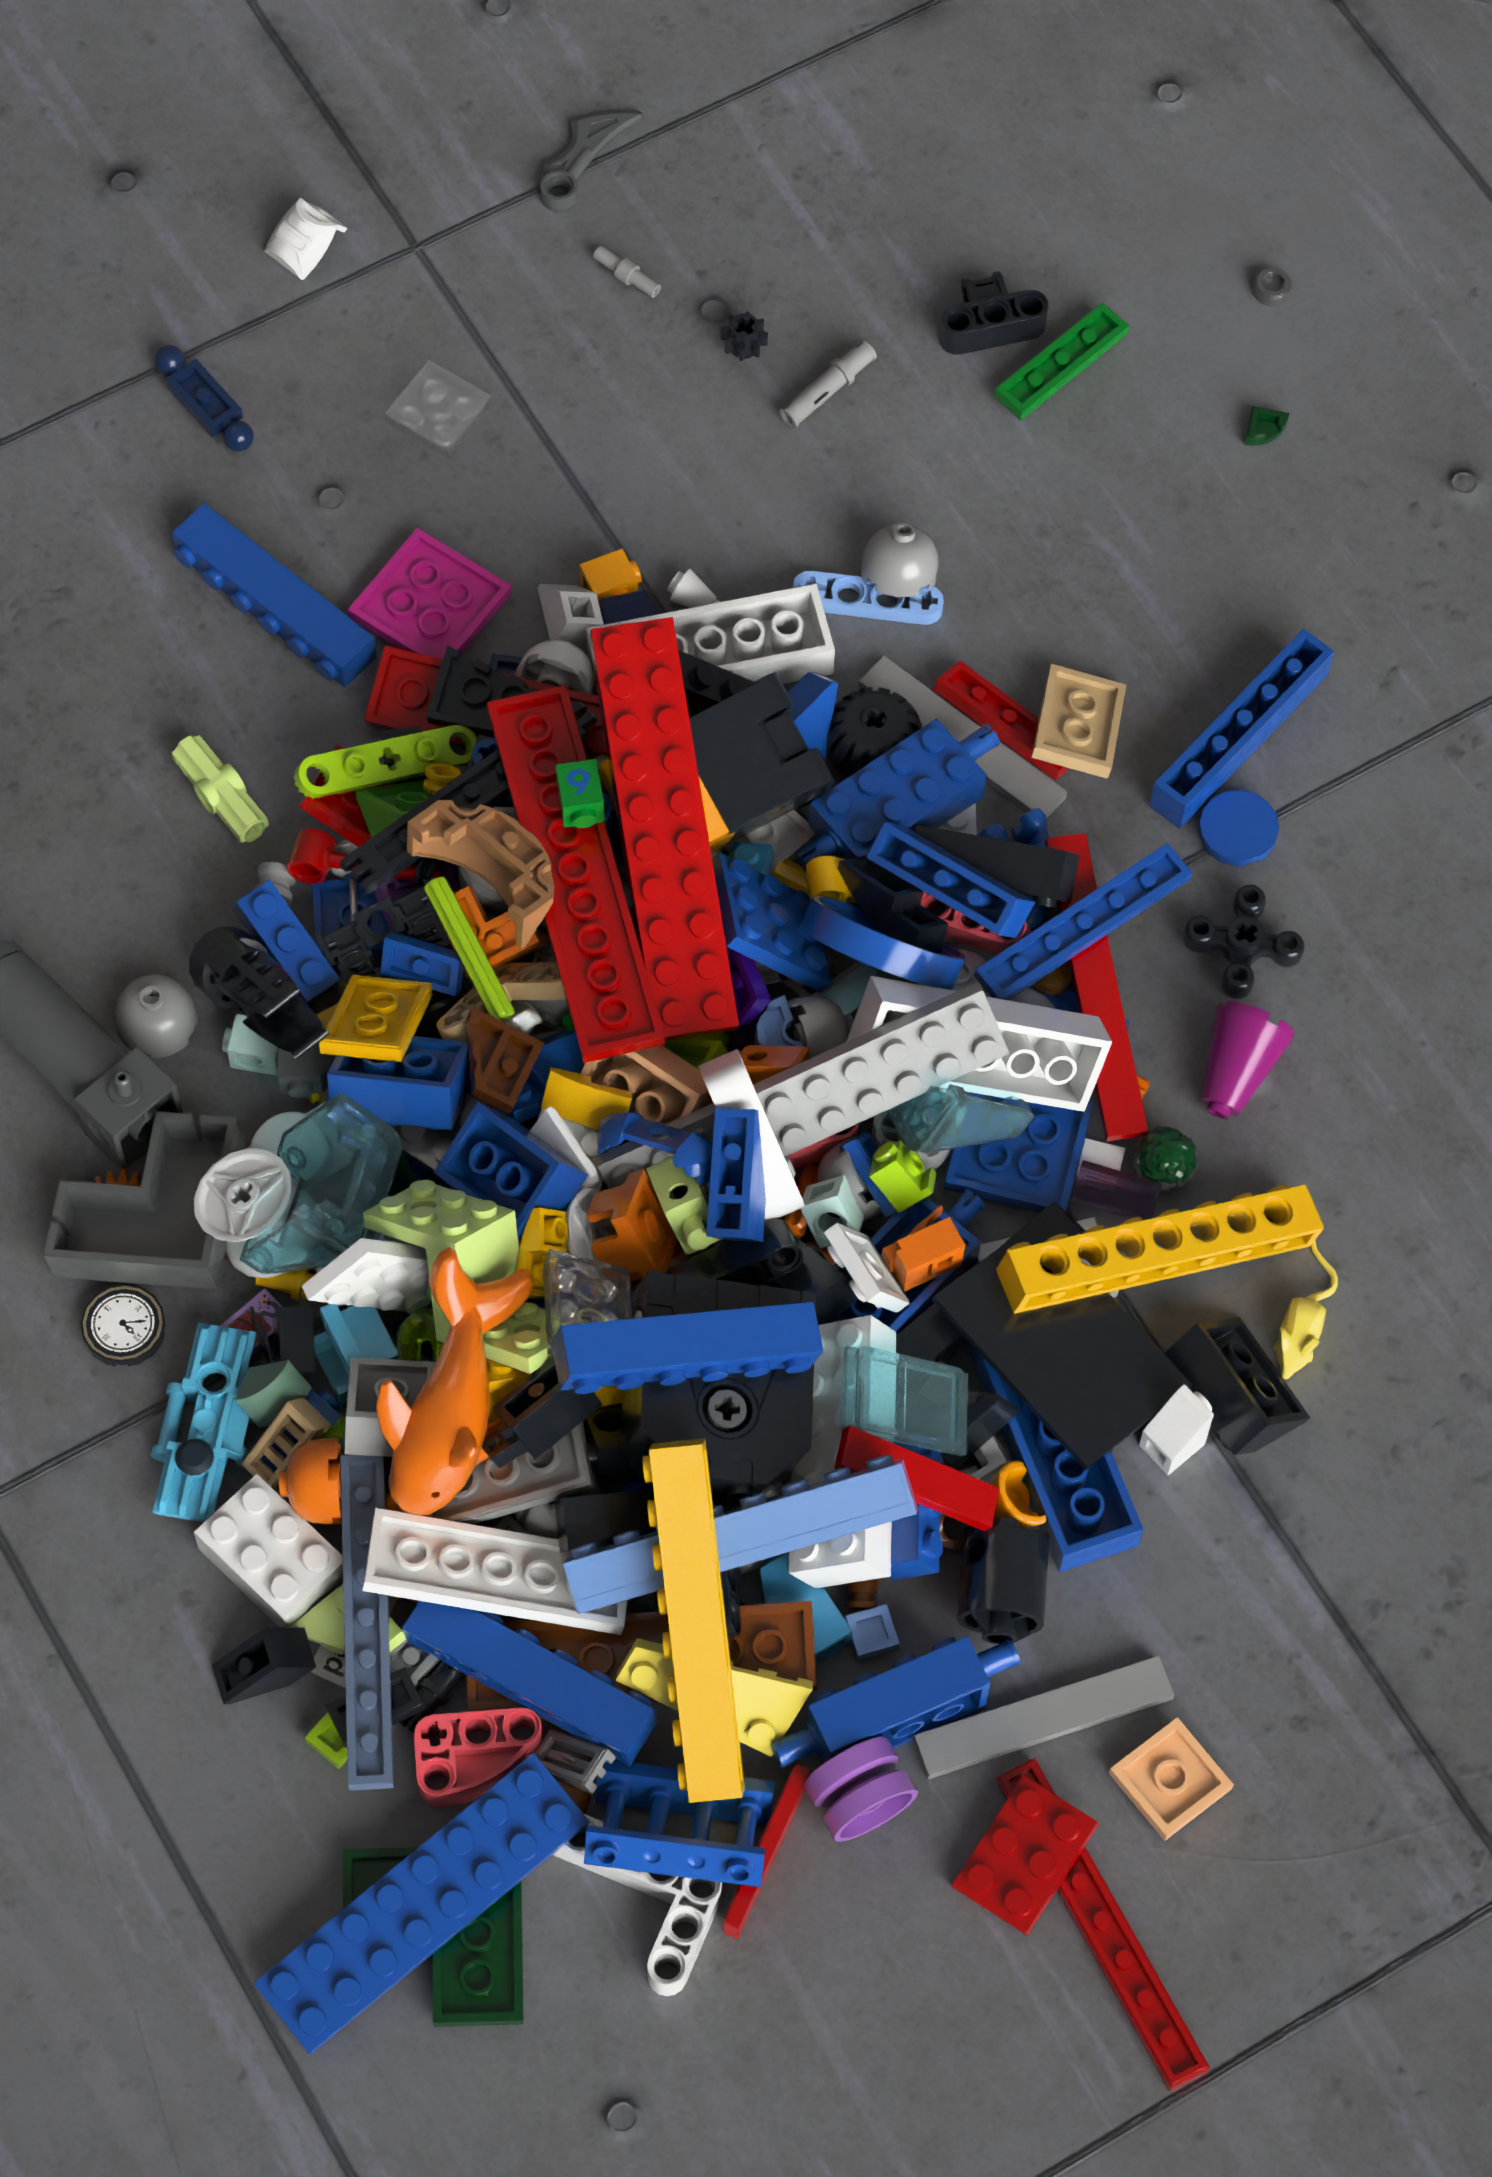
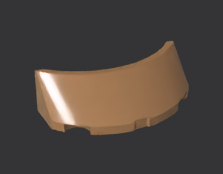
M438 800L408 821L407 852L413 857H429L456 864L473 872L489 883L508 906V918L516 926V945L521 949L525 948L552 906L555 888L550 859L534 834L528 832L514 818L494 808L481 804L476 809L457 807L453 800Z

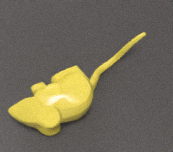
M1316 1240L1311 1245L1312 1251L1319 1263L1329 1274L1331 1282L1326 1290L1313 1293L1306 1298H1293L1286 1310L1281 1327H1279V1339L1273 1349L1276 1351L1281 1376L1284 1379H1289L1295 1372L1312 1361L1313 1350L1319 1343V1337L1326 1316V1308L1318 1303V1301L1331 1296L1338 1286L1336 1271L1317 1250Z

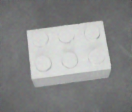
M258 1474L251 1478L194 1531L198 1549L278 1627H290L343 1583V1555L306 1520L301 1519L292 1510L291 1506Z

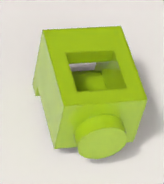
M899 1140L896 1143L892 1141L887 1142L875 1151L869 1177L897 1212L900 1213L933 1193L936 1171L932 1167L925 1170L919 1155L913 1150L909 1151Z

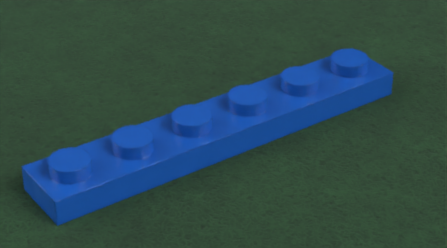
M1167 842L975 970L974 977L990 997L1010 1000L1189 881L1192 871Z

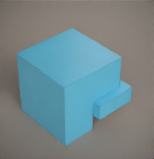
M328 1304L320 1308L322 1324L326 1332L314 1336V1354L340 1407L344 1405L348 1396L350 1357L399 1360V1354L376 1308L351 1306L340 1311L337 1304Z

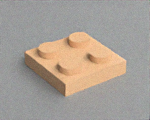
M1178 1717L1109 1770V1775L1164 1841L1232 1790L1234 1785Z

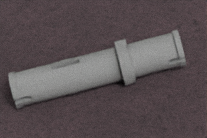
M860 340L842 358L833 359L828 364V370L779 410V415L785 424L795 429L799 423L820 407L842 386L848 387L855 381L854 376L877 358L873 347L867 341Z

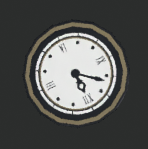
M129 1284L110 1286L94 1295L84 1308L81 1319L82 1336L85 1345L95 1358L106 1365L117 1366L116 1364H127L128 1366L142 1363L155 1354L163 1343L165 1335L164 1312L156 1297L142 1287Z

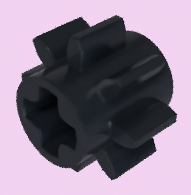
M748 311L736 316L731 314L729 316V327H721V340L725 341V353L732 352L740 361L753 356L758 358L760 356V346L768 345V333L764 331V319L757 320Z

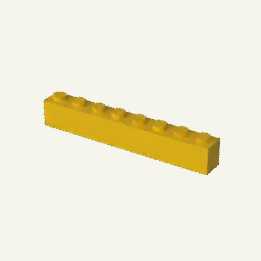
M702 1438L653 1443L649 1449L650 1456H643V1473L645 1483L653 1482L655 1500H648V1517L650 1527L658 1526L660 1544H653V1562L655 1571L663 1570L665 1588H658V1606L660 1615L668 1614L670 1632H663V1650L665 1659L673 1658L674 1676H668V1694L670 1703L678 1702L679 1719L673 1720L675 1747L683 1746L684 1763L678 1764L677 1767L680 1791L688 1790L689 1803L742 1798L745 1785L706 1440Z

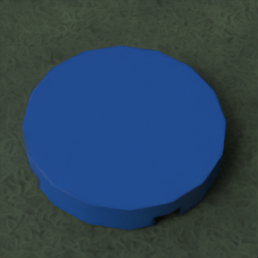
M1235 790L1225 791L1209 801L1203 809L1198 830L1204 842V848L1209 855L1221 863L1238 867L1247 866L1248 863L1256 860L1259 862L1269 855L1275 847L1279 823L1277 814L1268 801L1255 793Z

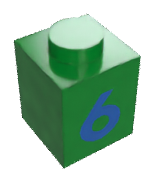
M592 759L555 765L564 828L574 826L577 828H588L596 823L605 822L604 800L597 760Z

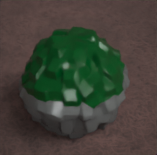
M1162 1126L1156 1127L1142 1140L1137 1142L1135 1146L1136 1153L1133 1159V1168L1136 1176L1140 1177L1144 1185L1150 1189L1155 1188L1164 1192L1170 1191L1172 1188L1180 1189L1192 1180L1198 1169L1196 1163L1198 1151L1196 1150L1195 1142L1192 1141V1138L1183 1135L1178 1129Z

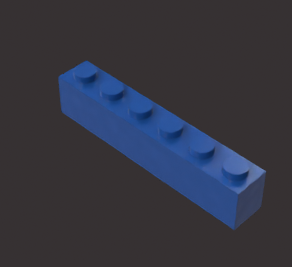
M205 503L171 532L175 549L173 552L182 565L187 568L191 566L202 574L204 581L212 589H221L230 596L232 603L241 612L246 613L248 611L254 615L266 632L270 635H279L286 641L288 647L296 656L300 658L305 656L314 663L318 672L329 681L334 679L345 688L377 658L375 637Z
M1303 628L1154 782L1149 806L1181 829L1328 676L1334 650Z
M814 1302L561 1325L551 1340L560 1390L574 1389L577 1394L592 1393L601 1389V1386L617 1385V1388L620 1390H629L642 1386L644 1382L660 1381L661 1385L670 1386L682 1383L686 1378L702 1377L703 1381L710 1382L726 1378L728 1374L744 1373L745 1377H759L775 1369H785L787 1373H800L810 1369L823 1353Z
M425 1601L418 1602L402 1627L408 1643L522 1707L529 1708L538 1716L579 1739L608 1748L616 1756L615 1759L629 1767L631 1766L657 1724L654 1709L651 1708L653 1704L649 1699L632 1690L628 1694L613 1687L615 1682L600 1671L592 1670L591 1673L584 1671L576 1666L578 1662L572 1656L562 1650L555 1649L552 1653L539 1646L540 1640L530 1632L521 1628L514 1632L503 1626V1620L495 1613L478 1612L476 1610Z

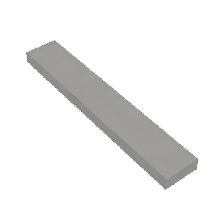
M883 656L859 681V689L872 687L873 691H878V688L881 687L889 689L891 695L894 692L907 699V702L912 704L919 716L922 727L937 718L959 742L981 728L886 656ZM1000 742L999 746L975 760L987 774L986 783L1026 813L1040 808L1048 818L1067 797V790L1002 742Z
M1159 1656L916 1734L913 1740L929 1780L1173 1700L1174 1693Z

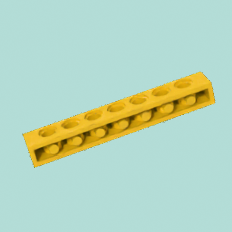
M1285 1184L1274 1187L1267 1193L1253 1196L1252 1193H1243L1224 1203L1217 1204L1216 1201H1207L1199 1204L1192 1210L1180 1212L1179 1209L1167 1210L1156 1218L1143 1220L1141 1217H1134L1124 1221L1119 1226L1111 1228L1098 1225L1075 1236L1068 1237L1067 1234H1058L1050 1237L1043 1243L1030 1245L1029 1242H1021L1007 1249L996 1271L1011 1309L1016 1314L1310 1247L1322 1232L1324 1226L1306 1184L1291 1188ZM1229 1225L1235 1227L1238 1231H1235ZM1192 1233L1198 1235L1201 1238V1240L1196 1238ZM1155 1241L1162 1244L1164 1248L1158 1246ZM1118 1250L1123 1251L1127 1256L1122 1255ZM1080 1258H1083L1086 1261H1088L1090 1265H1087L1084 1262H1082ZM1042 1266L1050 1269L1053 1274L1046 1272Z

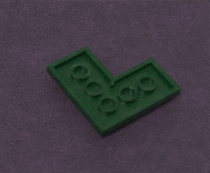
M418 1847L343 1849V1909ZM522 1880L433 1953L434 2027L524 2024Z

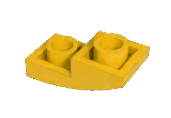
M550 1067L541 1108L546 1110L551 1106L564 1119L600 1130L601 1119L611 1114L629 1112L632 1092L591 1083V1076Z
M533 1208L527 1221L519 1246L515 1272L520 1269L530 1270L533 1287L528 1298H554V1255L567 1254L568 1226L565 1211Z

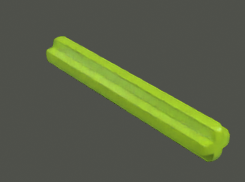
M438 877L430 880L425 885V892L488 1014L503 1022L508 1020L514 1014V1008L447 879Z

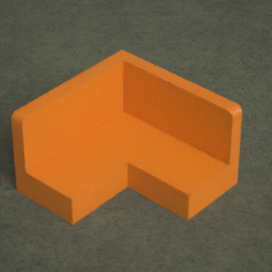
M467 886L454 893L493 969L506 963H513L550 944L548 936L540 935L536 929L525 948L521 949L516 945V926L508 918V912L489 921L473 886ZM464 967V972H465L467 978H470L469 975H468V973H467V971H466V969H465V967Z

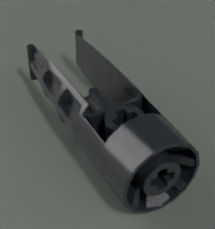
M233 926L218 927L204 934L195 944L189 958V973L194 985L218 1006L229 1010L241 1011L247 1017L242 1021L243 1024L274 1046L291 1052L295 1060L329 1035L314 1011L298 995L300 990L291 977L271 957L269 951L245 930Z

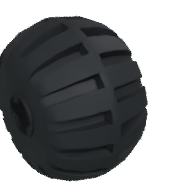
M872 687L859 689V692L853 691L844 696L834 706L827 743L829 758L841 773L850 777L920 730L922 725L919 716L912 704L907 702V699L896 692L891 695L889 689L879 687L878 691H873Z

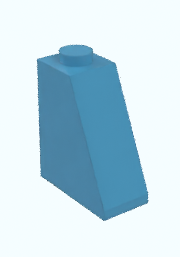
M789 1552L767 1558L763 1562V1567L760 1568L762 1604L812 1601L816 1665L851 1645L852 1630L824 1587L813 1588L789 1574Z

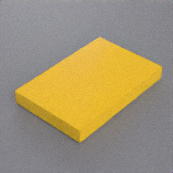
M352 975L325 1028L329 1035L319 1042L320 1054L402 1062L432 997V983Z

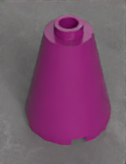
M1222 1001L1218 1003L1201 1101L1207 1105L1206 1112L1225 1120L1230 1115L1238 1116L1293 1040L1294 1030L1286 1022L1280 1020L1279 1025L1276 1026L1267 1020L1270 1013L1245 1003L1227 1001L1226 1006H1224Z

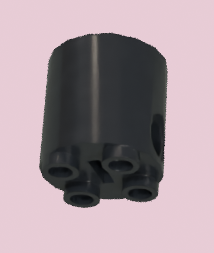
M1007 1517L994 1519L993 1526L986 1531L973 1526H967L963 1530L957 1620L961 1626L971 1631L982 1633V1639L992 1644H1000L1005 1642L1006 1639H1010L1012 1643H1015L1033 1633L1041 1631L1045 1618L1050 1534L1043 1530L1020 1528L1018 1520Z

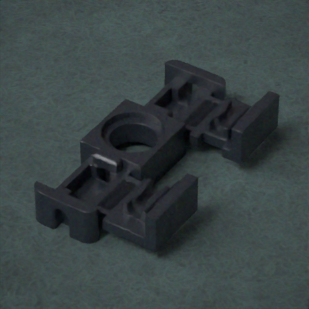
M422 879L425 885L429 883V880ZM425 885L394 901L388 896L354 913V921L322 936L320 931L317 933L316 939L329 964L335 965L334 958L338 957L341 964L337 967L346 984H348L352 975L364 976L372 971L375 973L369 975L370 977L384 978V975L380 974L381 970L379 967L374 969L368 957L372 955L371 950L367 951L364 943L367 942L370 948L384 941V937L390 932L400 933L406 930L404 923L410 929L407 931L409 936L414 934L416 939L428 943L441 937V940L433 944L441 947L451 944L439 917L433 911L434 908L425 892ZM376 910H383L391 917L392 922L389 930L382 934L372 932L367 924L368 916Z

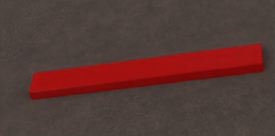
M1086 833L1046 838V848L1080 855L1071 903L1057 901L1059 914L1097 889ZM1106 935L1071 958L1069 965L1079 1013L1098 1016L1112 1040L1111 1047L1095 1084L1104 1135L1107 1142L1145 1137L1148 1133V1127L1108 936Z
M1035 1758L996 1777V1783L1006 1800L1023 1774L1055 1794ZM1084 1847L1057 1889V1892L1170 2092L1209 2071L1210 2066L1089 1852Z

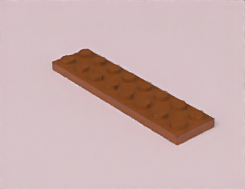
M812 1601L740 1606L741 1633L739 1636L728 1638L730 1661H733V1666L758 1672L759 1668L777 1672V1677L797 1681L798 1677L813 1681L812 1691L817 1690ZM660 1612L626 1614L625 1626L621 1635L536 1620L502 1623L503 1626L514 1632L518 1628L530 1632L540 1640L539 1646L552 1653L555 1649L566 1652L578 1662L577 1667L588 1673H591L592 1670L602 1672L615 1682L613 1687L626 1694L631 1690H635L615 1681L616 1674L636 1639L663 1644V1632H670L668 1614L660 1615ZM467 1676L468 1712L524 1708ZM640 1693L641 1695L649 1699L651 1702H657L656 1700Z

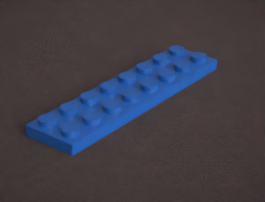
M532 1753L254 1982V1985L306 2051L312 2055L587 1827L590 1821L537 1756Z

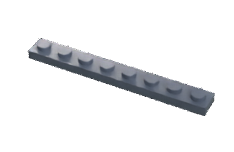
M340 1455L349 1791L394 1788L388 1595L362 1591L375 1508L386 1509L384 1456Z

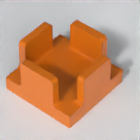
M640 1169L628 1173L625 1183L621 1186L595 1193L586 1213L587 1219L592 1223L611 1217L610 1221L617 1234L596 1239L591 1245V1250L606 1277L611 1279L619 1276L623 1283L643 1279L648 1270L666 1273L678 1239L664 1214L654 1187L645 1170Z

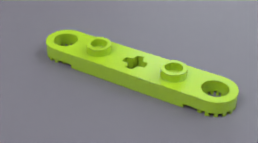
M452 725L312 755L305 758L295 768L294 784L299 788L298 791L300 793H304V796H309L311 799H319L328 795H337L425 775L426 766L430 764L441 763L462 767L469 763L477 737L468 727ZM457 736L458 739L461 738V741L465 742L466 752L464 755H458L452 751L449 745L450 737ZM384 754L386 758H393L395 762L390 767V770L387 765H381L379 759ZM309 767H316L315 769H320V773L323 772L322 776L325 777L323 779L325 782L323 786H315L310 783L307 778V769Z

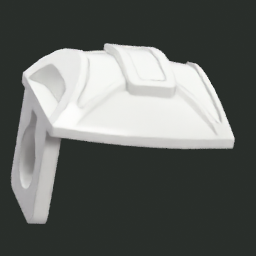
M299 198L276 226L264 252L299 279L304 280L323 257L336 230L345 233L347 227L321 207Z

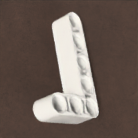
M585 1815L590 1821V1826L603 1827L602 1821ZM585 1827L582 1830V1832H586L587 1827ZM567 1842L553 1855L672 1904L648 1958L647 1978L652 1990L659 1995L671 1996L680 1992L689 1978L720 1905L722 1882L671 1876L666 1881H657L648 1872L584 1864L585 1846L574 1847ZM697 1882H707L713 1887L714 1892L707 1898H698L691 1893L690 1888ZM680 1922H689L695 1926L697 1932L691 1938L682 1939L677 1937L672 1929ZM670 1962L675 1964L680 1972L673 1979H662L655 1973L657 1966L661 1963Z

